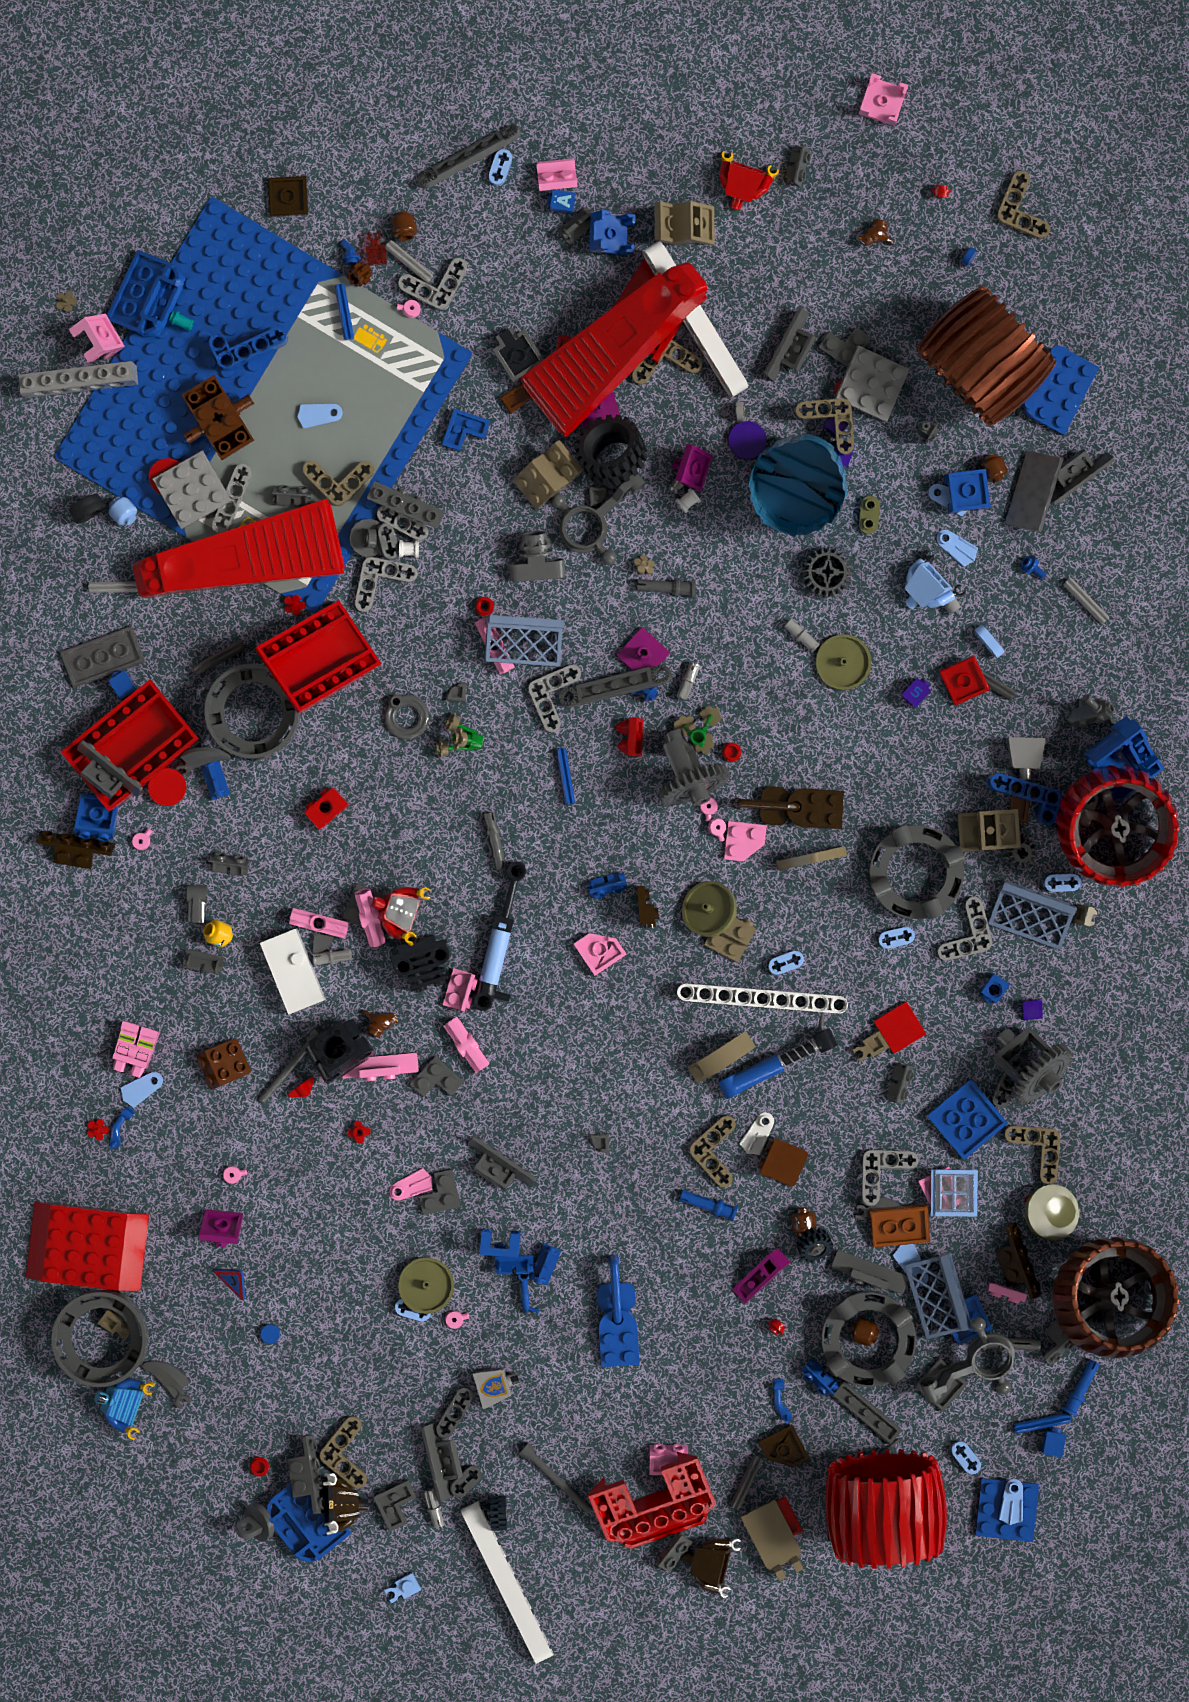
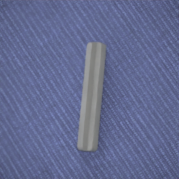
M390 240L386 244V250L426 283L432 280L433 274L395 242Z
M1069 578L1063 584L1100 624L1108 620L1109 616L1072 578Z
M136 581L89 582L88 584L90 593L138 592Z

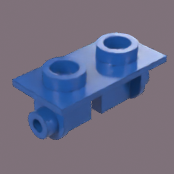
M220 761L202 765L201 769L211 799L215 800L230 795Z
M617 872L607 875L608 882L606 883L603 877L590 880L587 885L591 898L599 899L605 897L608 893L623 892L624 889L628 888L624 873Z
M543 1243L529 1279L547 1286L561 1250Z
M519 1255L518 1258L495 1256V1273H499V1275L512 1274V1269H516V1274H530L533 1272V1255Z
M810 1359L806 1363L807 1366L800 1369L803 1372V1377L807 1381L812 1382L821 1395L828 1397L834 1394V1391L838 1388L837 1382L828 1373L822 1377L821 1374L824 1369L816 1360Z

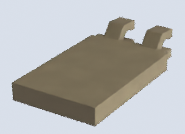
M775 1499L741 1516L766 1568L770 1571L774 1569L779 1581L786 1578L781 1565L789 1561L792 1562L796 1572L803 1570V1566L798 1558L801 1556V1549Z

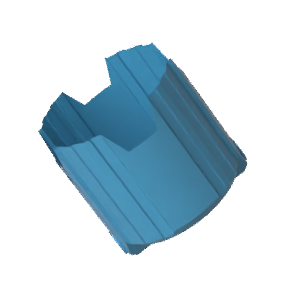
M802 433V435H790L784 439H779L771 447H766L759 454L751 473L748 487L751 488V502L754 504L757 515L763 520V524L781 533L795 537L796 535H809L814 531L821 530L827 523H832L848 493V483L845 480L846 471L841 462L842 460L830 443L817 436ZM760 468L769 473H772L774 470L789 478L760 474L756 470ZM810 487L825 493V498L838 503L837 507L829 504ZM776 515H778V516H780V517H782V518H784V519H787V520H789V521H791V522L782 520L781 518L777 517Z

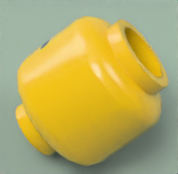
M212 920L207 923L203 930L206 942L218 947L226 946L233 937L231 926L219 920Z

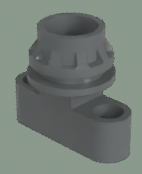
M546 531L522 533V541L519 544V549L522 551L519 552V556L527 557L528 561L509 563L510 581L521 582L566 577L564 559H545V556L553 553V550L550 549L551 542L547 538Z

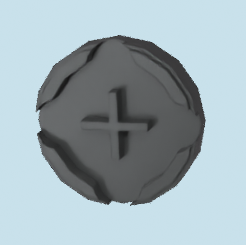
M367 518L359 520L352 526L348 536L349 544L357 554L371 557L380 553L375 529L381 523ZM383 527L384 530L381 532V534L385 535L386 537V530Z
M257 1503L247 1507L244 1512L245 1519L237 1524L236 1534L243 1539L254 1537L262 1542L272 1538L274 1524L273 1522L270 1523L269 1518L271 1517L265 1507Z

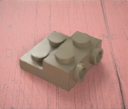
M735 916L733 923L725 932L714 937H708L704 945L739 962L756 928L753 927V922L745 918L741 921Z

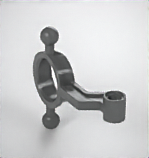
M639 474L635 477L630 475V481L628 482L621 480L623 484L598 509L586 505L570 509L565 503L564 495L557 493L552 496L550 500L551 505L554 508H560L565 514L560 522V536L563 543L570 550L577 553H589L597 549L601 554V560L604 564H613L616 561L615 552L607 550L602 545L607 536V523L604 516L618 505L630 491L635 494L646 484ZM581 512L594 515L600 523L599 536L595 541L586 545L573 542L566 532L569 519Z
M981 1317L973 1318L970 1326L973 1331L978 1333V1337L968 1346L967 1359L940 1369L936 1378L929 1376L920 1381L919 1385L926 1401L929 1403L938 1401L942 1397V1393L948 1392L955 1379L973 1372L983 1379L997 1380L996 1390L1000 1394L1009 1393L1011 1383L1004 1379V1376L1010 1372L1014 1364L1015 1351L1011 1341L999 1333H985V1320ZM992 1344L1004 1347L1008 1351V1356L1005 1363L999 1368L985 1370L975 1363L976 1354L981 1348Z

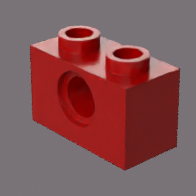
M327 787L320 793L321 798L318 801L312 800L305 807L307 810L304 813L319 830L324 828L349 806L334 787L331 789ZM323 802H329L331 805V809L327 813L321 811L320 807Z

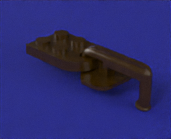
M769 786L763 789L761 800L735 798L732 806L735 809H760V819L768 825H782L789 819L793 824L800 827L842 829L844 791L803 788L789 794L783 787Z

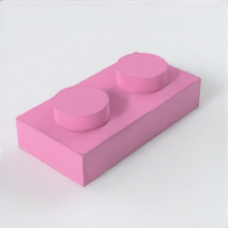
M988 1282L986 1288L990 1291V1295L998 1298L1004 1295L1009 1297L1008 1301L1017 1304L1020 1301H1026V1293L996 1283Z

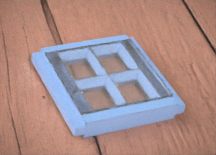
M931 1169V1216H977L978 1170Z

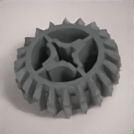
M830 546L827 547L826 552L820 547V554L813 550L814 558L808 555L806 558L810 563L803 562V566L808 568L801 570V573L807 574V576L802 577V580H809L805 587L807 588L812 585L813 588L810 590V593H813L815 589L818 590L817 597H820L821 592H824L825 599L828 598V593H831V597L834 598L835 591L841 595L842 590L840 587L847 590L848 586L845 582H852L847 576L853 575V572L847 571V569L853 567L852 564H845L850 560L849 557L843 560L842 557L845 553L842 551L838 556L836 554L838 548H835L833 553H831ZM825 557L822 568L812 569L815 561ZM831 558L840 563L842 570L832 567ZM827 563L829 571L832 572V574L829 575L828 579L826 575L822 573V571H825ZM812 575L822 577L824 587L819 586L814 581ZM843 576L838 585L829 588L832 577Z

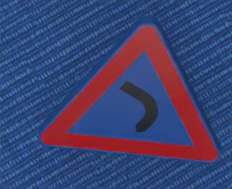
M215 1268L213 1270L214 1274L241 1300L245 1299L244 1273L241 1269Z

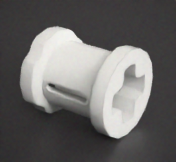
M691 488L688 489V493L682 498L675 500L685 513L696 502H701Z
M400 540L399 557L408 555L419 558V540L415 542H403V540Z

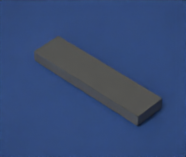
M843 1380L834 1391V1394H832L835 1399L890 1445L901 1433L902 1429L846 1381Z

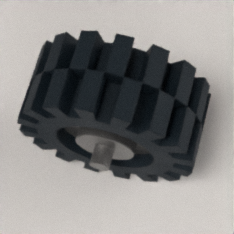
M819 1227L817 1230L812 1228V1231L808 1229L806 1234H801L802 1238L798 1237L796 1247L802 1260H805L807 1263L809 1261L814 1263L815 1260L818 1263L821 1258L825 1260V1256H830V1251H833L834 1245L825 1229L822 1230Z
M506 1495L490 1496V1511H487V1515H491V1531L507 1530V1515H510V1511H507Z

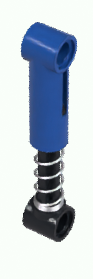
M827 1028L813 1035V1038L810 1041L808 1040V1043L800 1044V1047L792 1048L791 1051L784 1052L781 1056L774 1054L736 1074L718 1081V1084L725 1099H729L783 1072L784 1068L788 1067L789 1064H795L797 1060H803L805 1056H811L814 1052L824 1053L838 1046V1043L831 1029Z

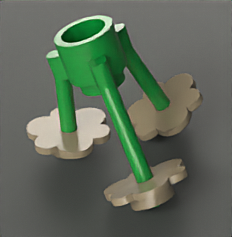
M711 706L701 710L700 716L705 723L702 728H695L694 718L692 716L685 717L684 715H681L679 720L674 722V727L682 729L684 736H690L697 752L701 751L703 754H708L710 748L714 747V742H712L713 736L709 733L706 734L709 725L716 726L718 721H721L720 710L717 707L712 708Z

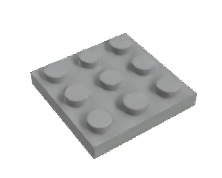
M858 345L834 399H847L851 403V407L887 422L909 369Z
M203 450L153 478L181 529L188 527L232 501Z

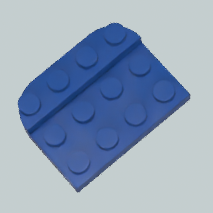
M137 250L107 314L110 322L139 333L144 337L159 336L182 291L185 276L170 262Z
M1054 346L1048 350L1051 353L1050 356L1054 357L1056 365L1040 387L1021 406L1025 415L1061 435H1065L1099 367L1069 351L1067 347Z
M291 1483L273 1496L266 1506V1510L271 1517L269 1518L270 1523L273 1522L274 1530L292 1553L302 1561L312 1562L321 1559L352 1533L347 1528L342 1532L327 1535L326 1532H329V1527L324 1525V1513H313L311 1495L293 1498Z

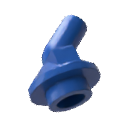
M343 240L340 245L346 251L342 260L347 265L360 262L361 257L355 252L354 247L346 240Z
M1030 555L1023 559L1021 563V570L1027 574L1034 572L1041 580L1047 575L1037 566L1039 561L1035 556Z
M658 687L632 692L631 694L644 693L645 702L653 701L658 695Z

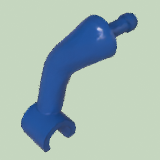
M126 1107L111 1127L110 1149L118 1148L121 1145L119 1129L124 1120H130L135 1113L130 1107Z
M518 1274V1279L521 1281L523 1311L526 1314L528 1310L539 1313L538 1308L529 1307L528 1279L530 1274H528L526 1279H522L520 1274Z
M774 1379L773 1404L782 1420L788 1424L792 1418V1413L781 1401V1390H785L784 1379Z

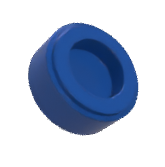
M970 247L963 256L961 263L968 267L976 256L977 250Z
M268 1324L261 1330V1338L265 1343L273 1344L280 1338V1330L276 1325Z

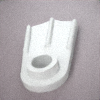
M761 1113L739 1144L747 1154H761L774 1124V1118L770 1113ZM763 1118L769 1119V1123L767 1125L762 1124Z

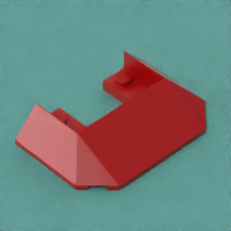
M677 1452L678 1461L660 1467L668 1488L634 1501L624 1479L607 1485L603 1477L588 1493V1497L606 1540L613 1543L615 1541L622 1543L624 1547L632 1549L704 1524L710 1509H713L716 1502L698 1457Z

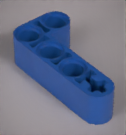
M275 327L230 348L223 335L214 334L209 339V345L221 369L230 371L283 347L288 342V335L283 328ZM277 333H279L280 335H282V336H281V338H282L281 341H278V339H275ZM267 337H270V339L272 340L273 345L270 344V342H269V340L267 339ZM216 340H223L222 347H214V342ZM259 341L266 342L264 349L256 347ZM248 349V356L244 358L239 356L240 350ZM224 357L232 359L229 365L225 366L222 364Z
M1000 773L991 774L987 778L986 784L989 789L1037 803L1036 821L1039 824L1051 825L1056 821L1062 795L1058 790ZM994 779H998L999 782H1006V784L996 785ZM1014 782L1019 785L1016 793L1011 788ZM1032 787L1037 791V795L1034 798L1030 796V789ZM1050 793H1053L1055 796L1053 803L1048 801ZM1045 811L1050 814L1048 821H1044L1042 817Z

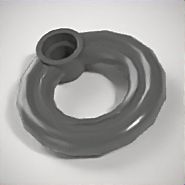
M392 695L384 713V722L388 731L402 740H412L419 737L427 729L430 721L429 710L426 704L414 695ZM396 698L400 700V704L397 706L393 704V700ZM403 706H411L417 711L418 721L414 727L403 728L397 724L396 713Z

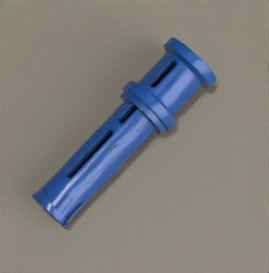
M684 1189L679 1200L713 1212L717 1217L719 1215L726 1217L731 1222L734 1221L738 1205L732 1206L723 1203V1200H711Z
M1089 1359L1074 1391L1069 1392L1068 1395L1070 1397L1065 1406H1062V1410L1077 1417L1078 1414L1076 1412L1081 1403L1085 1401L1084 1395L1100 1366L1099 1363Z

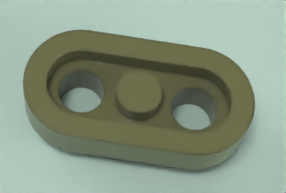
M874 496L865 497L860 505L859 528L864 534H872L878 528L880 502ZM868 502H872L874 504V507L872 509L867 507ZM866 521H871L872 527H866Z

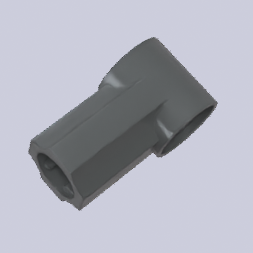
M207 885L187 886L188 922L205 923Z

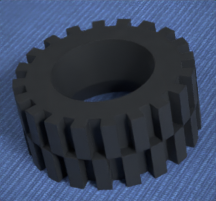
M611 414L606 415L604 420L602 417H598L595 424L592 421L587 424L589 428L587 430L583 428L580 431L582 437L577 436L576 441L578 444H575L574 448L576 451L575 455L586 476L592 482L595 481L597 485L602 486L604 482L606 487H611L612 482L618 486L621 485V480H625V482L630 481L629 476L633 475L635 477L638 474L637 468L642 469L644 467L642 461L647 459L645 453L647 452V447L635 423L631 422L627 417L622 419L621 415L617 414L615 418ZM613 443H625L628 445L624 453L618 458L609 462H597L598 455L606 446Z

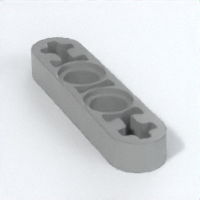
M246 464L236 466L226 491L232 500L230 503L233 504L234 510L232 513L227 514L223 511V507L218 509L212 523V528L217 534L230 530L252 477V470ZM246 468L248 475L243 476L241 480L245 484L242 485L239 482H235V478L237 480L240 478L238 471ZM235 485L241 488V493L238 496H233L230 492L231 488ZM220 514L229 517V521L227 519L224 521L226 528L218 531L219 528L216 524L221 523L223 520L222 517H219Z

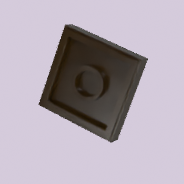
M306 176L268 178L270 217L308 215Z

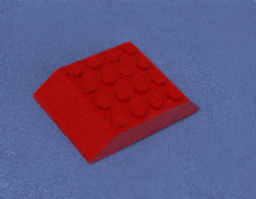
M339 600L254 648L297 713L307 711L358 681L382 664Z
M149 679L64 748L61 753L80 775L91 762L77 750L80 742L83 740L86 743L92 744L97 752L107 756L112 764L122 768L127 776L137 780L141 787H144L153 777L181 757V753L189 750L199 738L153 681ZM80 775L109 812L133 795L122 786L110 799Z
M35 1201L26 1278L41 1282L117 1291H140L149 1214Z

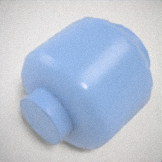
M117 497L109 504L108 513L118 525H130L136 520L137 508L128 498Z

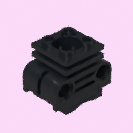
M431 935L417 943H413L412 946L408 944L397 946L399 954L390 957L393 969L397 975L408 976L412 974L413 978L408 979V983H415L414 986L410 987V990H415L416 993L427 990V985L434 984L435 987L446 984V979H449L448 975L442 976V972L447 971L446 967L440 969L439 966L448 962L451 957L447 939L437 942L436 936ZM439 949L444 950L446 953L444 960H439L436 957V952ZM402 961L407 962L409 965L407 972L400 970L399 965Z
M354 1019L344 1023L339 1021L308 1042L310 1045L305 1049V1052L314 1066H316L317 1071L326 1084L335 1079L338 1080L376 1053L366 1037L363 1036V1032ZM345 1042L346 1050L343 1055L337 1059H332L331 1050L336 1043Z

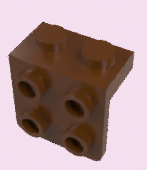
M232 1039L196 1055L197 1064L202 1069L205 1083L210 1087V1090L248 1075L251 1072L237 1039Z
M774 1137L773 1141L769 1140L765 1149L768 1152L765 1158H761L757 1168L760 1169L759 1173L761 1175L771 1177L793 1187L806 1162L808 1152Z

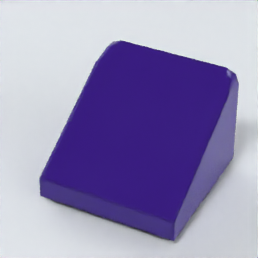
M1041 999L1021 1002L1024 1021L1043 1018Z

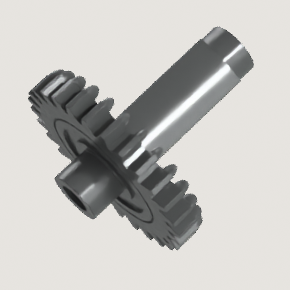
M682 729L673 730L664 736L666 744L663 747L676 776V782L670 780L669 784L666 783L665 787H661L659 797L662 804L667 807L670 805L671 807L674 805L679 806L682 803L686 804L688 801L693 806H700L711 799L708 793H713L714 790L720 789V786H724L730 779L729 771L721 763H715L714 766L709 764V769L703 765L702 769L693 745L686 741Z
M1030 1027L1026 1028L1018 1036L1010 1029H1006L996 1039V1043L1002 1049L994 1055V1063L1015 1082L1012 1094L1021 1105L1031 1104L1033 1101L1036 1102L1038 1098H1042L1044 1093L1052 1094L1062 1085L1063 1080L1061 1077L1064 1076V1072L1068 1071L1067 1067L1071 1065L1070 1062L1073 1060V1052L1067 1046L1057 1044L1051 1048ZM1031 1041L1042 1051L1043 1057L1037 1055V1062L1031 1060L1033 1066H1026L1028 1070L1026 1073L1023 1072L1020 1066L1014 1069L1007 1060Z

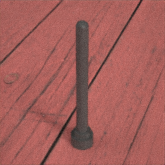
M314 1027L306 1044L259 1097L261 1103H265L307 1054L305 1049L310 1045L308 1042L321 1034L317 1028Z
M529 1442L524 1445V1449L521 1448L518 1454L523 1459H530L585 1512L591 1510L590 1505L535 1454L534 1447Z

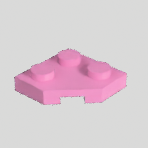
M728 821L724 859L744 861L765 845L767 825Z
M589 933L574 943L594 975H597L627 955L616 938Z

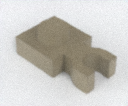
M880 1031L864 1039L863 1043L865 1045L854 1048L853 1052L855 1053L858 1050L863 1052V1056L858 1058L859 1062H861L869 1053L874 1057L889 1048Z
M107 1309L97 1323L112 1334L116 1331L124 1340L131 1334L128 1324L123 1322L124 1318L110 1309Z

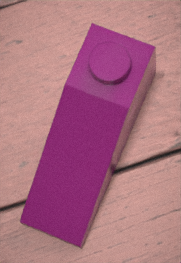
M777 1248L768 1254L732 1290L746 1304L791 1262Z

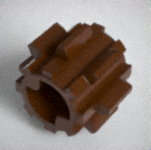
M357 262L348 268L347 279L356 287H361L363 284L366 285L371 281L372 270L368 264Z

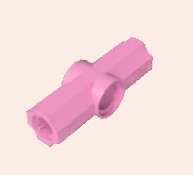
M484 617L475 622V625L485 643L487 623H485ZM491 627V636L497 640L500 636L496 628ZM500 640V646L505 651L506 648L503 644V641ZM490 649L491 658H497L502 654L499 649ZM494 662L500 675L515 668L513 663Z
M359 889L354 893L359 908L358 913L362 928L365 929L370 947L381 946L385 943V937L381 927L382 922L378 919L379 910L372 907L373 896L371 889Z
M293 908L289 921L291 925L344 939L349 926V922ZM317 918L324 920V926L321 929L314 926V921Z
M458 1017L444 1025V1028L455 1042L454 1045L460 1054L467 1059L476 1073L490 1064L479 1049L478 1043L473 1039L471 1033L467 1032Z

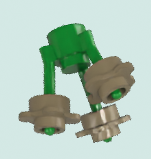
M455 712L452 716L449 715L445 719L444 725L447 726L446 732L450 730L454 732L451 736V743L454 746H448V741H442V738H440L439 743H436L434 748L436 754H440V759L443 756H448V750H480L483 744V735L477 734V730L459 724L461 718L457 717Z

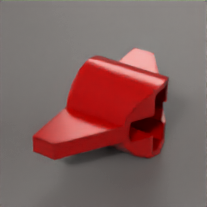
M312 1076L287 1095L289 1098H305L309 1096L315 1079Z

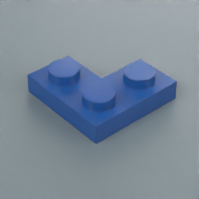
M454 408L442 446L461 451L466 434L485 440L491 421Z
M976 1293L965 1298L970 1319L981 1317L986 1322L985 1333L992 1330L993 1328ZM953 1325L950 1328L958 1327V1325ZM971 1328L966 1331L952 1333L958 1346L978 1337V1333Z

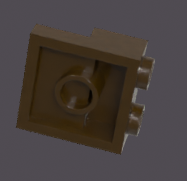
M645 885L637 886L640 925L644 924V928L656 927L655 919H659L658 908H654V904L646 905V901H650L649 889H645Z

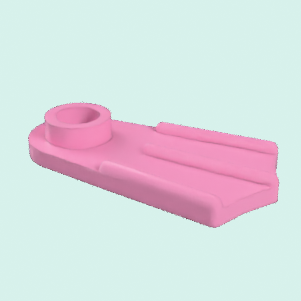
M424 1168L417 1170L390 1187L389 1193L391 1198L402 1200L432 1190V1176ZM396 1188L401 1189V1195H396L394 1190Z

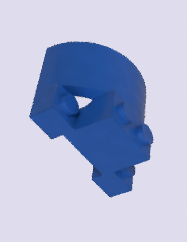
M1127 716L1117 721L1111 727L1113 730L1111 733L1084 752V757L1091 769L1106 768L1107 765H1115L1117 768L1125 765L1132 767L1133 772L1136 770L1149 774V778H1153L1164 770L1159 758L1151 749L1142 727L1134 719L1130 720ZM1122 786L1110 788L1111 796L1117 803L1122 802L1136 791Z

